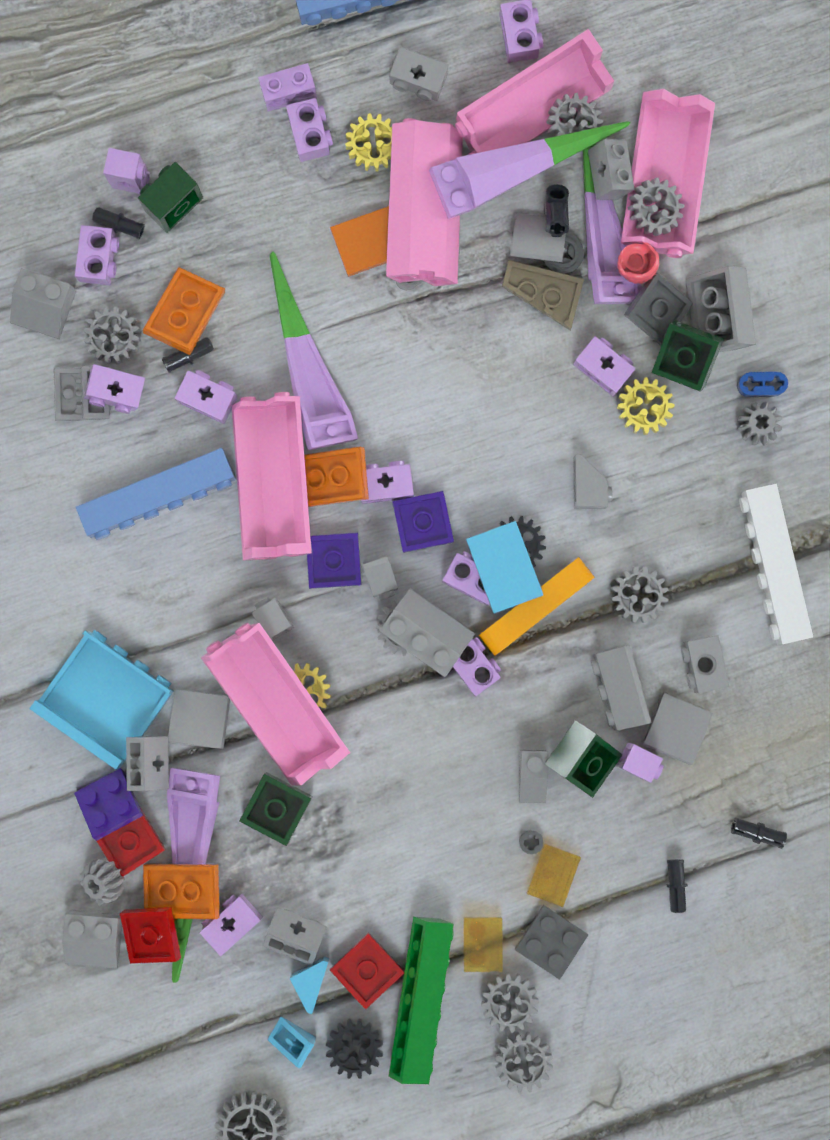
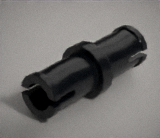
M735 817L731 825V834L752 839L757 844L763 842L782 849L786 843V832L765 827V824L760 822L754 824Z

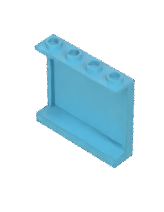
M96 630L92 633L84 631L82 633L84 637L41 698L35 700L29 709L116 770L121 768L127 759L126 737L143 736L174 690L169 687L172 683L161 675L154 677L148 673L150 668L143 662L136 660L134 663L128 659L127 655L129 653L118 645H115L114 648L105 642L107 638Z

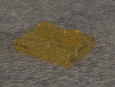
M544 843L526 893L563 907L581 857Z
M464 917V972H503L502 917Z

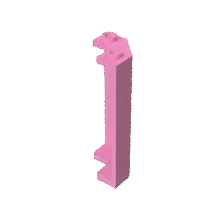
M589 29L457 112V123L455 126L459 134L464 137L470 151L469 155L531 142L550 129L552 125L546 123L550 116L548 111L557 99L562 100L565 94H568L571 99L575 93H578L581 100L586 95L588 96L587 103L590 104L612 89L614 79L600 60L603 50Z
M665 89L643 92L631 170L634 188L642 186L641 183L648 179L650 182L655 178H659L660 182L668 180V187L670 188L675 185L677 188L674 193L676 195L682 194L678 202L684 204V208L679 209V213L683 215V218L676 220L678 226L671 229V232L667 234L662 233L661 235L653 236L652 232L645 235L644 227L636 228L637 219L630 220V217L634 215V211L628 210V207L634 204L629 199L630 196L636 194L633 190L628 193L621 238L622 244H644L647 242L659 254H666L671 258H682V255L694 253L715 103L701 94L679 98ZM643 198V204H644L645 206L655 205V203L650 204V205H646V204L644 203V200H645V199Z
M407 118L403 122L392 124L386 277L399 283L423 280L433 286L458 284L460 215L448 219L429 172L431 167L462 156L463 137L450 123H434Z
M290 392L274 393V397L266 401H256V397H242L239 402L231 406L243 561L268 560L283 556L296 557L311 554L300 396H290Z
M247 622L240 626L234 635L221 643L217 640L206 648L208 653L202 656L201 659L291 785L301 786L320 769H332L350 754L348 748L260 623L250 625Z

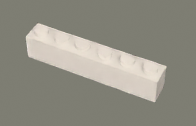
M777 484L746 490L741 493L742 498H739V504L742 513H746L748 523L745 524L748 538H752L754 548L751 549V555L754 564H758L760 574H757V580L760 589H764L766 599L763 600L766 614L770 615L772 625L769 626L771 638L773 641L776 640L777 645L813 638Z

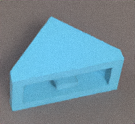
M327 957L313 962L312 966L308 965L290 976V980L305 1010L310 1014L313 1013L329 962Z
M280 1017L267 1040L296 1067L301 1068L315 1044L316 1037L289 1020Z

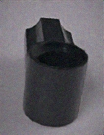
M559 184L549 186L546 189L544 214L546 232L550 233L552 237H561L569 231V190Z

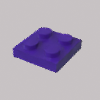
M444 491L392 501L403 553L454 543Z
M358 533L310 536L312 553L307 554L309 589L362 585Z
M121 768L74 793L92 838L96 841L143 816L133 791H127V776Z

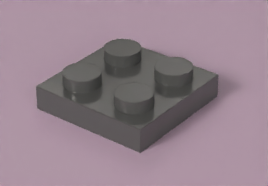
M656 272V275L645 282L624 316L655 342L662 345L669 324L675 320L681 322L693 303Z
M543 904L516 946L515 951L560 980L588 937V934Z

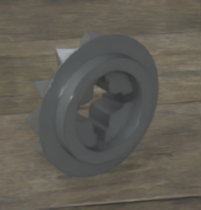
M566 233L564 248L566 249L567 245L569 246L567 255L570 257L569 259L563 258L562 262L559 263L544 260V264L551 271L562 274L572 273L581 265L584 250L581 242L575 236Z

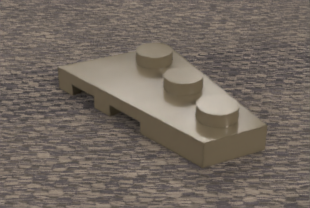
M509 260L502 287L571 331L584 279Z

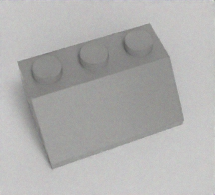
M725 266L686 278L688 299L693 303L690 307L692 327L723 338L724 341L719 352L733 351L756 345L746 268Z
M412 589L408 590L379 630L383 635L443 677L447 676L475 635V633Z
M630 645L593 654L595 660H591V666L594 675H599L602 685L598 686L601 700H606L608 711H605V716L609 727L613 726L614 730L618 731L651 723Z

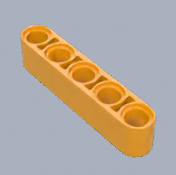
M578 557L541 586L543 596L515 606L478 636L492 654L496 656L594 579L595 576Z

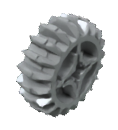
M244 1091L241 1094V1101L234 1095L231 1098L232 1105L225 1102L223 1105L225 1112L219 1111L217 1117L221 1121L215 1123V1128L221 1131L216 1133L215 1138L216 1140H235L231 1134L232 1131L244 1140H250V1132L245 1128L248 1127L252 1118V1124L255 1125L254 1128L256 1129L252 1134L251 1140L265 1137L266 1135H272L270 1140H285L281 1136L287 1134V1128L282 1127V1125L286 1124L287 1119L286 1117H278L283 1112L282 1107L273 1109L276 1104L275 1099H272L269 1104L265 1102L267 1099L266 1093L262 1095L261 1099H257V1091L252 1092L251 1098H248L247 1093ZM249 1109L247 1118L237 1120V1122H230L237 1112ZM258 1110L269 1118L272 1125H268V1122H263L259 1119Z

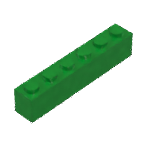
M413 916L388 1076L401 1084L429 1085L430 1075L433 1072L432 1062L434 1049L437 1045V1030L441 1019V1004L445 992L446 971L450 962V945L454 936V924L439 918Z

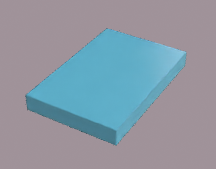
M516 521L466 539L493 614L543 596Z

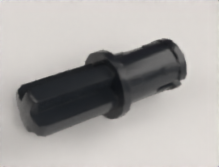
M100 207L95 209L92 217L95 223L112 228L115 233L122 232L136 237V239L142 237L145 224L126 218L123 213L118 215Z
M205 337L197 342L191 355L179 350L163 357L162 361L164 365L175 361L165 367L171 373L188 363L194 364V360L212 352L214 347L210 339Z
M667 860L669 884H666V887L669 888L670 910L672 913L686 912L685 887H688V884L685 883L684 860Z

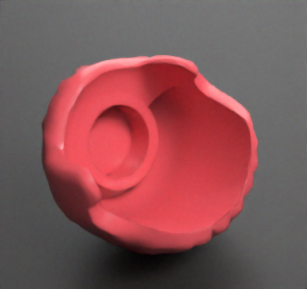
M647 242L644 244L634 243L627 245L620 252L617 261L620 275L634 284H642L656 275L660 264L658 252Z

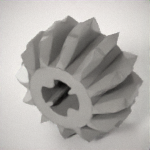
M753 402L751 409L749 407L742 409L744 415L739 416L737 420L744 425L737 429L738 432L746 431L747 434L743 436L744 441L752 437V445H757L760 439L764 446L768 444L769 439L774 441L777 438L775 432L781 431L782 426L776 424V422L782 420V416L774 417L773 413L777 410L775 406L767 410V402H763L760 407L757 402ZM759 419L764 421L761 428L756 427Z
M106 857L88 863L84 867L83 872L80 873L82 878L80 885L85 888L84 894L88 893L90 901L96 900L99 905L112 903L118 899V896L125 889L122 883L125 878L120 875L121 869H117L115 862H109Z

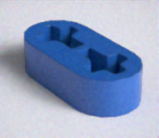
M749 372L740 377L737 382V389L744 397H776L784 393L788 388V379L781 372ZM749 378L751 383H760V386H755L749 391L748 387L744 386L743 383L747 382ZM776 378L777 382L782 383V386L775 391L774 386H765V383H770Z

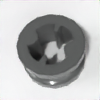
M530 830L521 835L519 844L525 853L537 854L543 848V838L538 832ZM529 835H535L534 839L538 838L539 844L535 845L533 850H528L529 846H524V840H528Z

